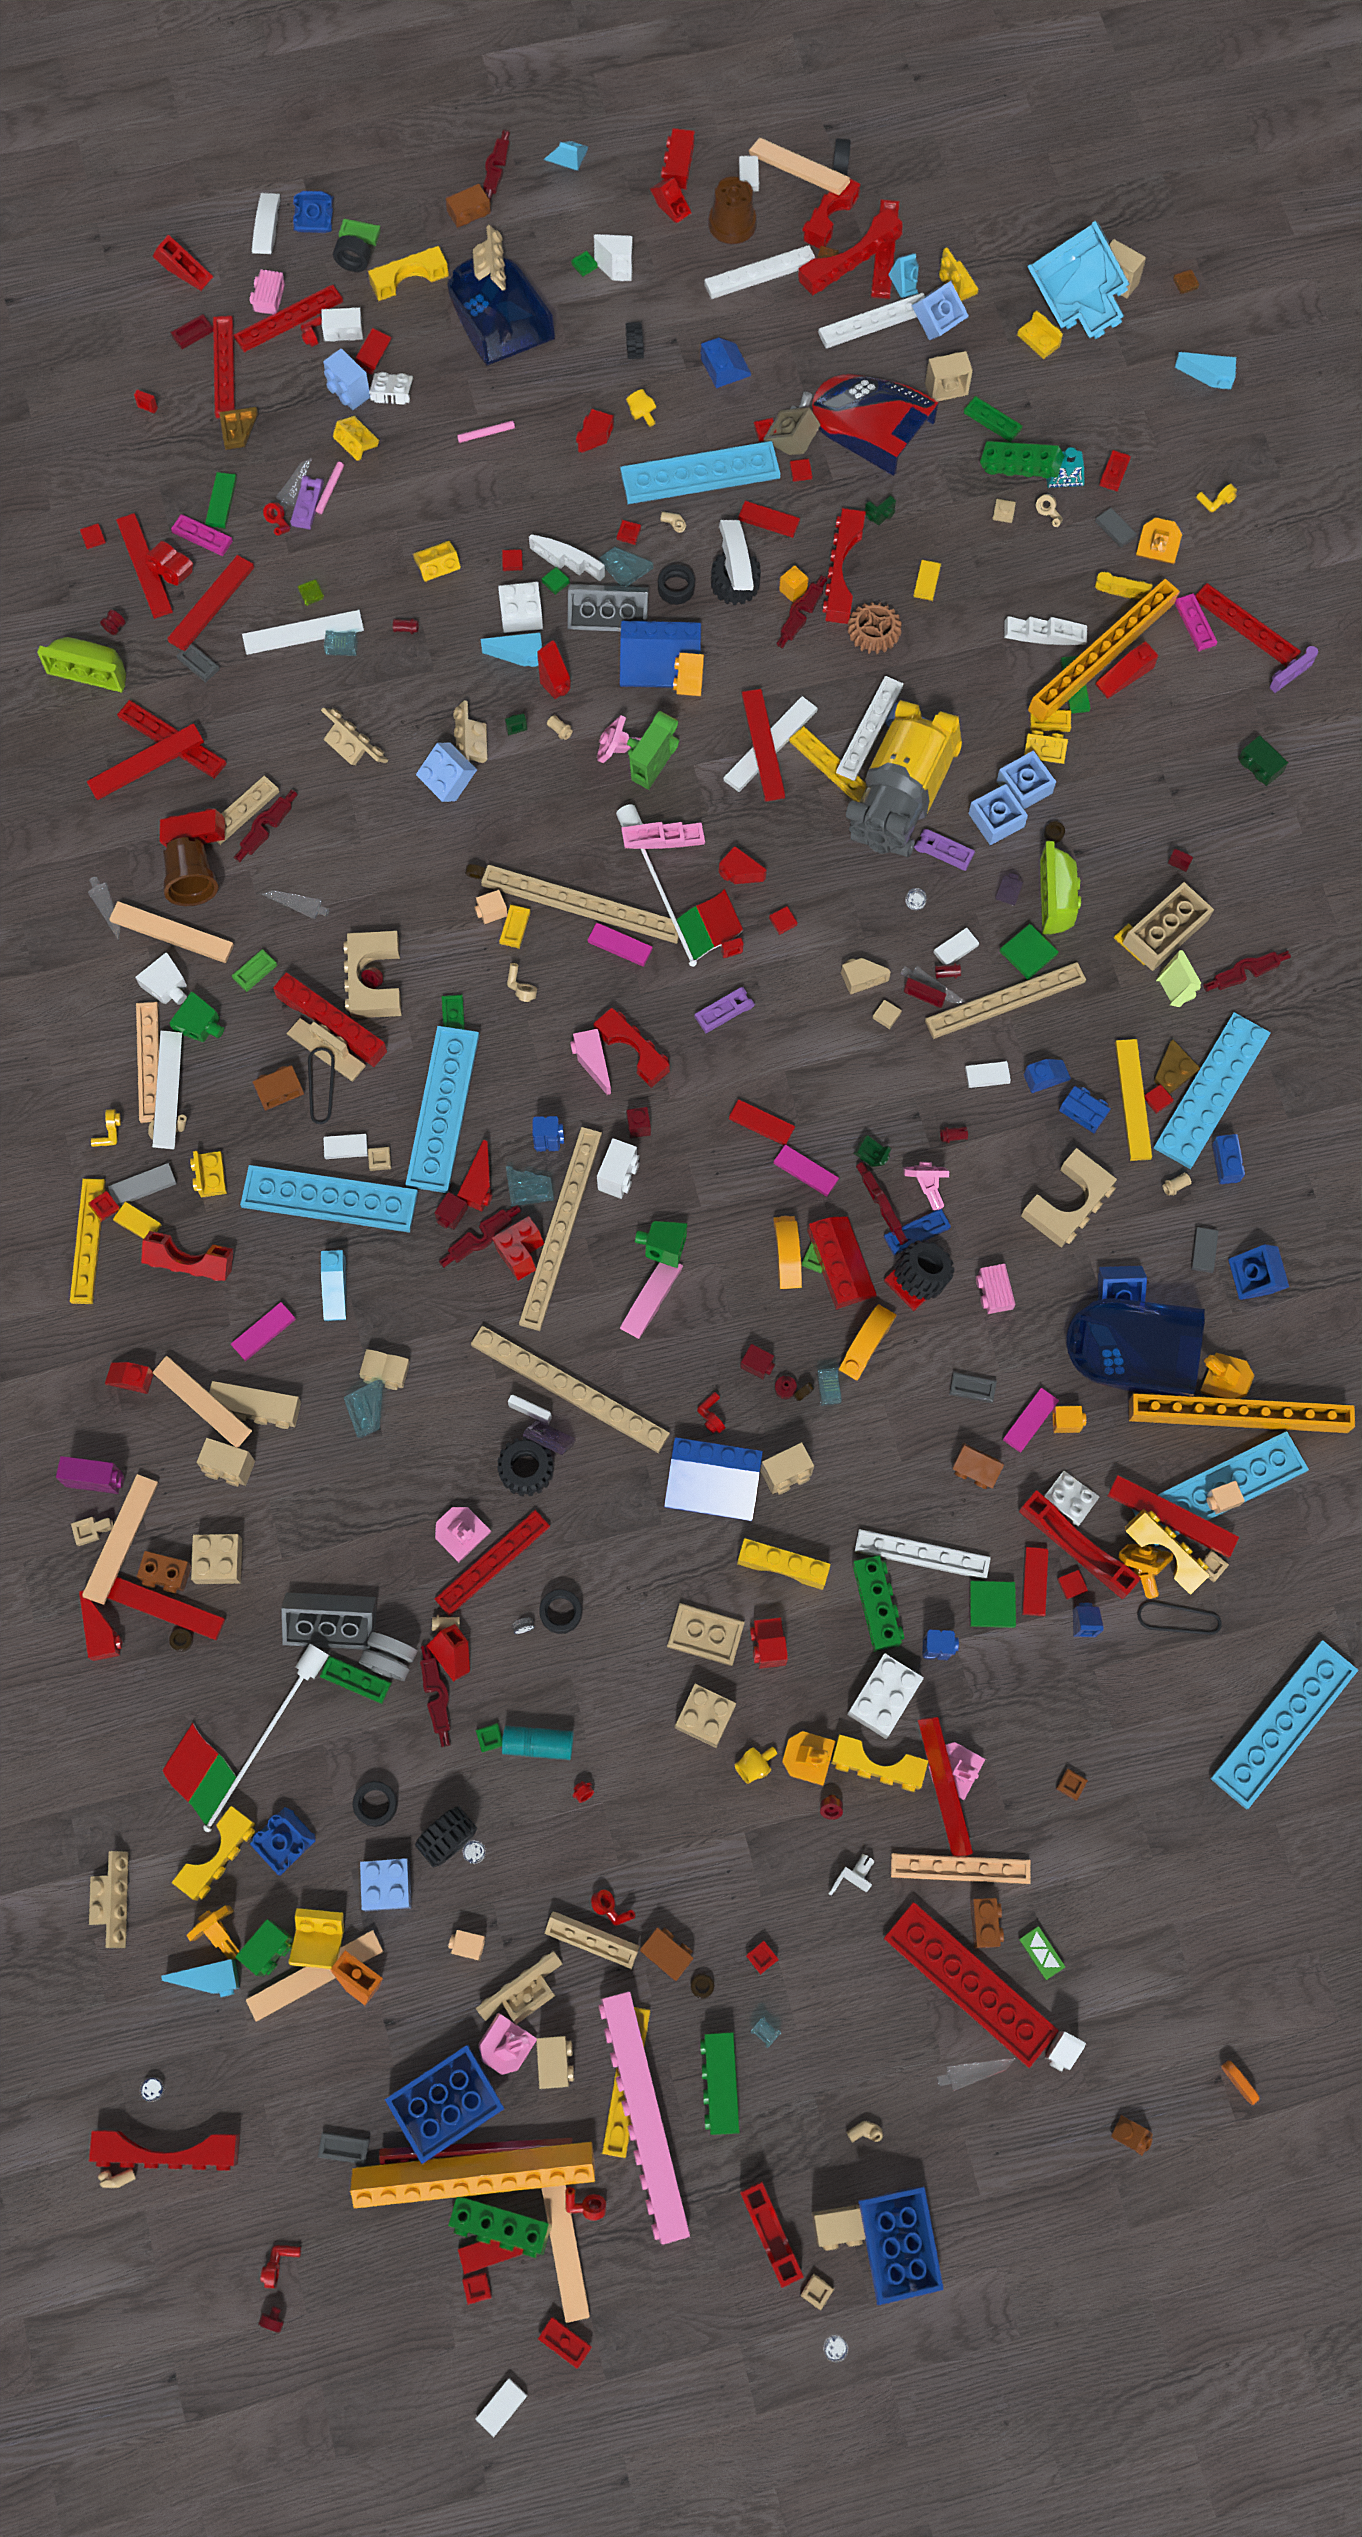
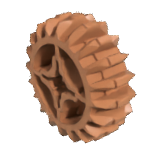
M872 601L870 606L864 603L862 608L857 607L856 612L851 614L848 622V634L851 641H854L855 647L861 646V652L867 649L869 654L872 651L878 654L879 650L885 653L887 648L892 649L894 644H897L901 635L902 624L899 621V615H895L894 609L889 610L888 604L883 607L881 602L878 605H874ZM863 621H867V623H865L864 626L859 627V625ZM890 628V631L883 636V632Z

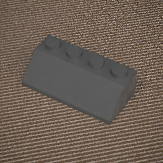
M569 584L568 629L621 632V621H647L649 587Z
M286 1592L281 1607L283 1645L308 1647L311 1644L315 1647L373 1650L369 1647L367 1641L371 1632H375L376 1597Z

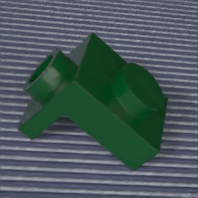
M889 496L878 507L868 501L865 506L867 519L878 526L886 519H890L896 511V500Z
M864 1135L854 1154L873 1168L887 1163L892 1148L889 1146L883 1147L868 1135Z

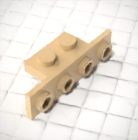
M488 225V240L478 244L473 249L474 272L479 280L491 273V279L503 291L506 289V276L504 274L505 264L503 261L502 236L497 230Z
M463 701L455 708L453 714L455 719V748L468 761L484 763L487 760L486 724L469 720L468 701Z
M323 708L321 710L335 723L324 740L351 765H356L365 751L376 761L387 763L388 759L383 756L384 752L379 747L372 746L369 743L370 739L362 733L359 734L355 730L356 726L347 720L345 721L337 709Z
M300 1018L288 1031L287 1035L310 1052L320 1047L329 1049L334 1055V1069L353 1082L366 1065L348 1052L347 1042L340 1036L335 1037L330 1034L331 1031L325 1025L321 1024L319 1026L314 1021L309 1025ZM321 1050L314 1053V1055L331 1066V1056L328 1052Z
M109 1851L108 1875L90 1878L89 1925L106 1924V1948H126L128 1852Z
M554 1951L543 1956L537 1964L530 1969L524 1970L511 1983L505 1984L495 1995L483 2000L476 2010L486 2021L505 2007L514 2023L518 2024L555 1996L544 1980V1977L561 1966L562 1962Z

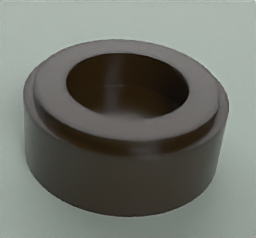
M1053 821L1046 825L1044 830L1046 840L1058 843L1064 838L1065 827L1060 822Z
M468 864L465 874L474 879H483L486 869L479 865Z
M808 1382L793 1396L797 1401H801L815 1387L811 1382Z
M184 1628L176 1629L169 1637L170 1646L178 1652L187 1651L193 1644V1636Z
M697 1975L691 1982V1991L697 1998H707L714 1991V1982L708 1975Z

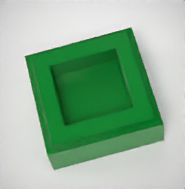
M587 251L571 260L572 266L582 277L598 268V263Z
M555 567L542 578V583L556 595L570 583V579Z
M498 1723L476 1730L482 1753L502 1747V1736Z

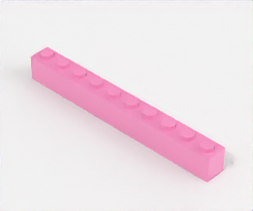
M624 1992L601 1999L602 2004L598 2005L601 2019L606 2018L608 2028L604 2029L607 2043H612L614 2051L610 2053L613 2068L617 2067L619 2077H616V2083L619 2092L623 2091L625 2101L621 2102L625 2116L629 2115L631 2125L627 2126L630 2140H635L637 2150H634L633 2153L636 2164H641L643 2174L639 2175L642 2189H647L649 2199L645 2200L649 2215L653 2214L655 2224L651 2225L654 2239H659L663 2245L690 2237L630 1992Z

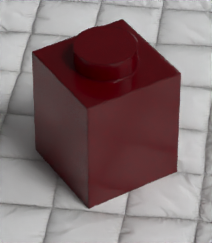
M642 1107L626 1110L630 1138L650 1136L651 1125L648 1108Z
M448 1192L434 1212L436 1222L446 1229L450 1227L454 1230L468 1210L467 1203Z
M751 1344L741 1361L740 1368L764 1380L766 1374L770 1376L776 1365L773 1363L774 1355Z

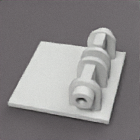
M385 372L375 373L369 391L371 400L375 403H385L386 397V403L388 404L389 395H391V402L394 404L396 395V404L406 405V403H410V395L408 394L413 376L406 374L391 375Z
M1065 1471L1061 1473L1044 1496L1062 1512L1063 1516L1064 1514L1066 1515L1065 1518L1072 1525L1075 1524L1077 1526L1081 1524L1099 1499L1097 1494Z

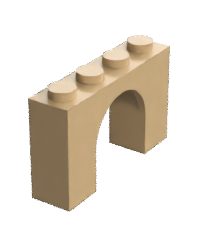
M397 931L348 933L347 941H344V953L348 954V960H344L345 973H348V979L345 980V991L349 992V999H345L346 1011L350 1012L352 1019L402 1016L399 988L370 989L359 981L362 968L369 962L382 959H400Z
M1077 1148L1063 1163L1060 1171L1082 1188L1085 1194V1205L1073 1212H1063L1053 1207L1037 1194L1021 1215V1217L1061 1248L1065 1243L1070 1244L1077 1236L1075 1231L1079 1227L1083 1229L1090 1220L1088 1216L1091 1212L1096 1213L1103 1205L1101 1200L1105 1196L1109 1198L1116 1190L1114 1184L1117 1179Z

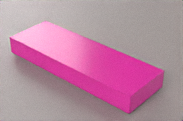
M182 514L171 528L172 533L221 556H224L233 542L232 537Z
M1194 593L1177 598L1174 604L1197 651L1216 646L1217 640Z
M596 923L588 938V943L643 967L653 950L652 946L599 923Z
M787 1145L783 1147L774 1160L776 1166L828 1197L839 1180L837 1176Z
M280 1302L233 1341L231 1346L246 1362L296 1319Z
M1041 1388L1006 1434L1003 1441L1021 1453L1059 1400Z

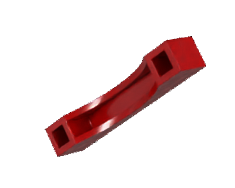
M887 208L873 218L867 234L853 248L832 257L813 258L798 268L799 282L812 296L823 291L832 282L839 280L841 276L852 271L857 265L867 261L872 255L883 250L891 242L898 240L902 236V221Z
M842 508L841 516H837L836 528H839V533L834 534L833 545L837 546L836 550L832 549L830 562H834V566H829L828 579H831V584L827 583L825 595L829 596L828 601L824 600L823 613H826L825 621L848 624L850 620L853 596L844 581L842 565L849 551L862 540L866 511Z
M287 972L273 987L279 1000L290 1008L307 1015L319 1024L325 1025L335 1036L343 1038L347 1042V1046L371 1066L375 1067L387 1053L385 1043Z
M1037 1490L1019 1510V1513L1122 1600L1141 1580L1125 1564L1105 1553L1082 1535L1059 1512L1055 1505Z
M94 2130L91 2132L89 2162H96V2167H110L111 2162H119L120 2167L133 2168L135 2163H144V2168H158L159 2164H168V2169H182L183 2165H192L193 2170H206L207 2165H215L216 2170L230 2171L231 2166L238 2165L240 2134H212L206 2140L190 2149L179 2152H160L138 2145L130 2140L122 2131Z

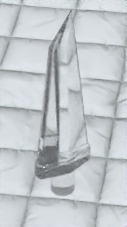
M312 458L301 462L281 491L278 492L276 497L281 501L280 505L284 511L288 505L295 506L301 488L303 475L306 476Z
M92 877L89 881L93 888L88 891L89 896L93 899L119 941L121 927L109 920L114 910L109 887L106 882L100 884L97 877Z
M276 890L262 893V895L312 919H316L318 914L326 917L329 914V909L322 907V900L318 898L315 899Z
M905 966L903 967L902 975L946 993V1001L966 1003L965 1000L927 974L920 967L916 966L914 971Z
M1016 2058L946 2067L948 2074L937 2077L938 2085L941 2087L951 2084L953 2091L959 2090V2088L1005 2071Z

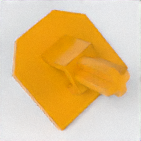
M1154 518L1146 523L1142 529L1136 556L1174 564L1182 537L1177 524L1160 518Z
M1215 1353V1356L1209 1355L1208 1358L1204 1359L1209 1371L1201 1388L1202 1394L1225 1399H1240L1247 1396L1254 1379V1374L1247 1361L1220 1353Z
M1127 1544L1119 1552V1559L1125 1565L1134 1568L1135 1574L1141 1578L1146 1597L1152 1599L1159 1595L1154 1576L1158 1575L1173 1560V1553L1147 1545L1141 1547L1139 1544Z
M804 1731L789 1738L782 1760L788 1774L791 1777L824 1786L835 1740Z
M225 1905L212 1913L209 1910L198 1918L199 1923L195 1925V1928L186 1935L190 1941H196L206 1934L216 1948L219 1947L228 1960L235 1959V1956L240 1952L221 1923L224 1918L234 1912L229 1905Z

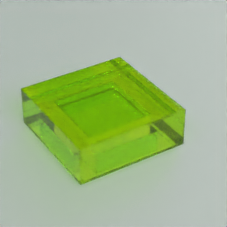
M316 579L297 586L305 606L324 599Z

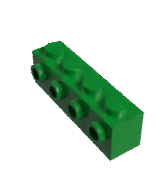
M987 441L980 463L985 472L991 475L999 473L1008 476L1023 475L1025 477L1041 476L1042 478L1058 477L1064 455L1060 447L1055 445Z
M880 1555L854 1561L852 1567L873 1651L877 1652L899 1647L902 1644L901 1640L904 1639L902 1627L897 1625L896 1618L899 1617L896 1604L892 1605L890 1596H893L891 1583L886 1582L885 1574H888L886 1562L881 1561Z
M733 2033L704 2034L705 2039L700 2040L701 2054H706V2064H702V2079H707L708 2089H703L704 2105L708 2104L709 2114L704 2115L705 2130H710V2135L739 2133Z
M463 2197L456 2198L448 2224L449 2227L454 2228V2234L467 2237L468 2233L477 2235V2241L490 2244L491 2240L500 2242V2248L513 2251L514 2247L523 2249V2255L536 2258L537 2254L544 2255L552 2227L549 2223Z

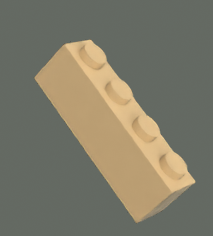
M212 1381L209 1393L241 1421H245L246 1418L253 1419L255 1423L267 1425V1422L283 1429H288L289 1426H296L301 1405L299 1397Z

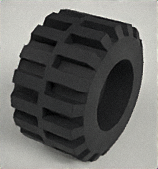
M722 552V556L718 555L716 557V561H713L711 588L714 595H718L720 601L724 599L726 604L732 602L733 605H737V603L742 605L745 604L746 600L749 602L752 600V596L755 597L760 588L761 569L755 556L751 557V553L748 552L753 590H733L731 581L727 578L728 573L725 567L726 556L724 552Z
M923 1240L922 1243L920 1241H915L914 1244L911 1243L895 1264L894 1269L896 1271L894 1274L895 1277H898L897 1283L901 1284V1288L904 1291H908L910 1296L915 1295L917 1299H922V1297L925 1300H929L931 1297L933 1299L936 1298L954 1276V1267H952L954 1263L953 1260L949 1259L950 1255L948 1252L945 1253L943 1251L944 1248L938 1247L936 1243H929L926 1240Z
M523 1437V1440L513 1439L514 1442L512 1444L508 1442L505 1450L502 1449L500 1451L501 1456L497 1460L499 1477L504 1487L510 1489V1492L513 1494L518 1493L522 1497H524V1494H528L529 1497L533 1496L535 1492L539 1494L542 1492V1488L548 1487L549 1480L551 1481L553 1478L554 1465L551 1453L548 1448L546 1449L544 1443H538L535 1438H532V1440H528V1437ZM530 1456L539 1463L537 1472L526 1478L514 1474L513 1464L521 1457Z
M460 1806L454 1807L440 1816L420 1835L415 1847L432 1867H437L445 1863L464 1847L475 1835L478 1827Z

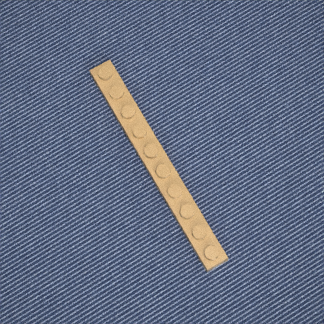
M488 865L481 882L482 886L500 890L507 894L676 944L679 940V935L670 918Z
M581 1127L519 1322L520 1326L541 1331L599 1147L602 1132Z
M484 1326L480 1328L471 1343L472 1347L657 1453L660 1452L670 1435L666 1430Z

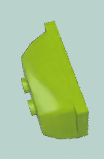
M70 637L54 640L47 647H39L37 653L47 674L123 693L126 671L116 650Z
M1046 841L1040 858L1042 934L1051 935L1064 932L1074 926L1078 909L1081 906V897L1078 896L1080 877H1077L1076 861L1068 853L1055 848L1054 841Z

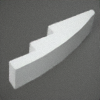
M261 193L255 219L252 253H272L277 235L276 225L279 218L280 194Z
M720 520L719 528L723 536L722 547L726 556L725 567L733 590H753L749 554L740 521Z
M532 534L529 536L530 549L559 570L566 565L578 575L586 571L599 581L605 577V565L590 555L553 539Z
M1008 616L1005 619L1004 638L1040 644L1085 645L1087 643V625L1054 617L1046 621L1033 617L1022 620Z

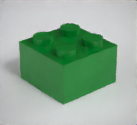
M267 1919L235 1957L256 1976L264 1977L266 1974L269 1976L278 1966L276 1961L281 1956L285 1957L291 1951L294 1938L275 1921Z

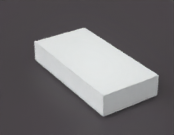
M739 156L740 180L744 182L746 180L750 183L753 191H759L758 156Z
M965 928L934 949L933 953L943 965H951L978 947L979 942L968 928Z
M1007 1061L965 1067L968 1088L1009 1084L1011 1081Z
M366 1134L324 1137L325 1159L368 1156Z
M511 1395L508 1400L510 1408L549 1425L552 1419L550 1411L515 1395Z
M508 2378L477 2416L476 2420L494 2437L524 2401L527 2394Z

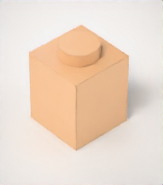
M500 890L476 898L477 906H474L477 917H482L484 924L507 917V908Z
M1236 1481L1212 1489L1207 1493L1206 1498L1209 1508L1214 1510L1216 1515L1238 1507L1245 1502Z
M457 1930L456 1935L452 1934L450 1938L449 1948L452 1949L451 1954L480 1961L486 1937Z

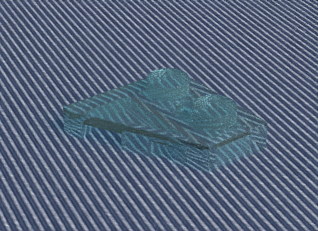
M616 547L599 557V562L605 565V569L621 586H629L653 569L652 562Z
M506 1167L511 1206L554 1200L550 1177L537 1176L528 1171L523 1173L513 1170V1167Z
M376 1380L343 1397L357 1438H363L380 1429L382 1380Z

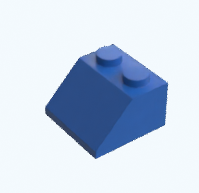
M716 338L701 344V360L716 388L751 376V372L735 343L722 338Z
M1264 1244L1228 1259L1240 1300L1273 1294L1289 1287L1277 1246Z
M1142 1266L1099 1267V1302L1109 1300L1120 1301L1140 1307L1141 1312L1145 1310L1147 1276Z

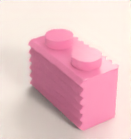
M261 269L259 277L256 276L254 280L255 292H251L250 304H253L254 312L275 314L278 312L285 287L283 273Z
M999 1264L980 1268L976 1276V1284L978 1288L982 1289L981 1304L983 1309L986 1308L988 1314L1014 1309L1015 1301L1006 1265Z

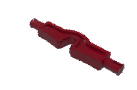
M505 130L502 131L501 139L497 138L493 153L488 156L485 163L486 177L483 190L489 202L491 201L492 194H496L498 185L503 177V170L496 166L506 165L510 147L508 140L510 132L506 130V133Z
M821 575L816 584L811 583L803 597L797 599L792 604L789 618L782 627L781 637L776 643L778 647L784 648L787 641H792L799 630L805 625L806 617L799 611L809 613L814 611L819 599L823 595V586L827 582L825 576L823 578V575Z
M290 790L285 798L279 797L268 811L261 813L255 818L251 831L239 844L241 849L234 856L236 861L240 863L247 854L252 855L269 838V833L263 828V825L268 824L275 828L280 825L284 817L292 809L291 802L298 796L295 791Z
M1286 950L1280 954L1272 952L1259 958L1242 959L1232 969L1219 973L1214 977L1213 981L1204 983V989L1208 992L1217 987L1219 990L1242 984L1247 980L1244 969H1248L1254 977H1259L1270 970L1278 968L1281 962L1290 959L1291 955Z
M864 1162L857 1164L856 1168L862 1176V1181L874 1203L879 1204L880 1213L892 1234L897 1237L900 1245L907 1243L908 1239L902 1231V1226L893 1212L886 1195L877 1184L872 1173L867 1170Z
M515 1204L508 1211L505 1212L502 1209L494 1216L483 1221L479 1225L481 1232L484 1234L483 1238L478 1239L473 1233L468 1232L448 1249L449 1254L439 1260V1263L445 1268L454 1260L458 1263L473 1251L485 1249L493 1242L492 1237L512 1223L511 1218L521 1212V1209Z
M427 1645L421 1646L423 1660L420 1661L423 1676V1689L426 1693H439V1698L428 1702L427 1708L432 1719L434 1732L439 1734L441 1747H445V1743L446 1746H450L448 1731L451 1728L447 1713L449 1693L447 1687L440 1679L437 1660L432 1658L431 1651Z

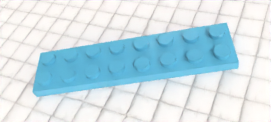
M772 441L620 467L628 504L780 478V470Z
M1234 1012L1153 1149L1191 1169L1271 1032Z
M437 1026L406 1179V1187L443 1193L449 1192L479 1032Z
M249 1165L240 1205L242 1208L410 1232L418 1191L416 1189Z
M1286 1431L1158 1494V1496L1209 1521L1227 1512L1224 1511L1216 1515L1214 1510L1209 1508L1206 1498L1207 1493L1212 1489L1236 1481L1245 1502L1307 1472L1309 1469ZM1132 1509L1136 1516L1139 1512ZM1171 1529L1177 1536L1181 1534ZM1151 1544V1545H1152V1547H1156V1546H1158V1545H1160V1544Z
M1323 1640L1320 1641L1210 1779L1246 1810L1249 1809L1358 1672V1669Z

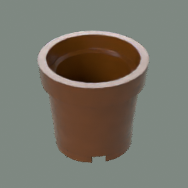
M736 176L726 177L719 182L715 189L714 203L710 210L708 221L711 234L717 240L727 244H739L747 241L753 236L757 227L756 213L753 208L752 187L746 180L745 182L741 181Z
M185 837L169 842L167 849L163 851L166 875L163 883L165 898L179 906H196L211 900L218 892V883L215 874L210 869L204 844L200 840L195 839L194 842L189 841Z

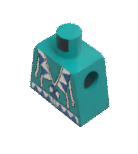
M1068 448L1065 452H1062L1064 459L1058 477L1046 478L1047 488L1084 486L1082 452L1074 448Z

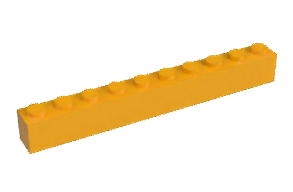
M1164 579L1032 698L1028 711L1041 723L1045 722L1172 607L1180 591Z
M1133 1394L1129 1399V1421L1349 1433L1355 1427L1354 1405Z
M592 2142L432 2159L427 2160L423 2164L420 2161L352 2168L350 2192L354 2208L595 2182Z

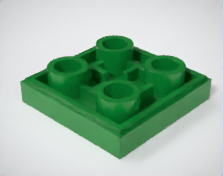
M1031 924L1001 947L999 951L1027 980L1059 953Z
M970 1581V1627L1015 1628V1582Z

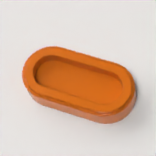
M1227 2060L1221 2066L1223 2071L1243 2097L1251 2105H1254L1259 2101V2095L1240 2070L1231 2061Z

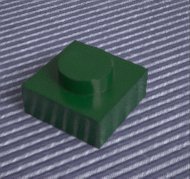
M524 713L520 715L514 714L505 719L508 736L527 731Z

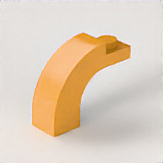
M795 1216L773 1218V1225L777 1244L780 1289L802 1288L797 1221H795Z
M878 1304L850 1346L839 1370L858 1381L877 1346L889 1331L897 1314Z

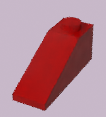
M170 235L161 242L153 254V257L166 270L200 291L213 278Z
M552 640L537 651L540 684L554 699H557L567 694L571 687L569 674L557 645Z
M1145 641L1130 651L1100 678L1095 685L1108 699L1152 670L1159 655Z
M483 1140L457 1195L458 1198L467 1203V1206L479 1211H483L485 1206L488 1207L492 1200L489 1147L486 1140Z
M84 1590L79 1591L88 1658L96 1661L120 1656L119 1649H122L121 1636H117L116 1631L95 1602L82 1596Z

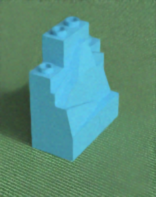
M1094 221L1092 225L1035 263L1028 265L1031 274L1061 328L1066 327L1068 330L1077 324L1076 319L1079 318L1089 338L1094 336L1097 339L1105 334L1104 329L1111 325L1114 328L1122 323L1121 318L1124 317V314L1113 295L1117 294V296H1120L1128 291L1127 286L1130 283L1097 221Z

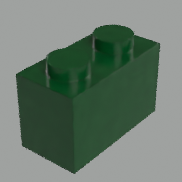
M1260 735L1242 750L1238 758L1242 766L1249 769L1256 779L1266 786L1279 777L1289 763Z

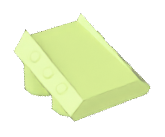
M1179 950L1165 966L1156 980L1160 981L1171 1001L1170 1005L1181 1007L1183 1003L1196 997L1195 991L1201 988V982L1182 950Z

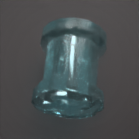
M764 2016L750 2031L765 2043L767 2049L781 2034V2031H776L766 2021Z

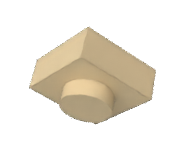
M997 499L993 520L1012 523L1016 502Z

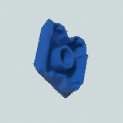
M302 191L294 196V231L330 232L333 197L321 191Z
M284 1807L278 1814L273 1815L268 1820V1824L254 1835L249 1844L276 1874L281 1876L316 1841L315 1834L293 1813V1810Z

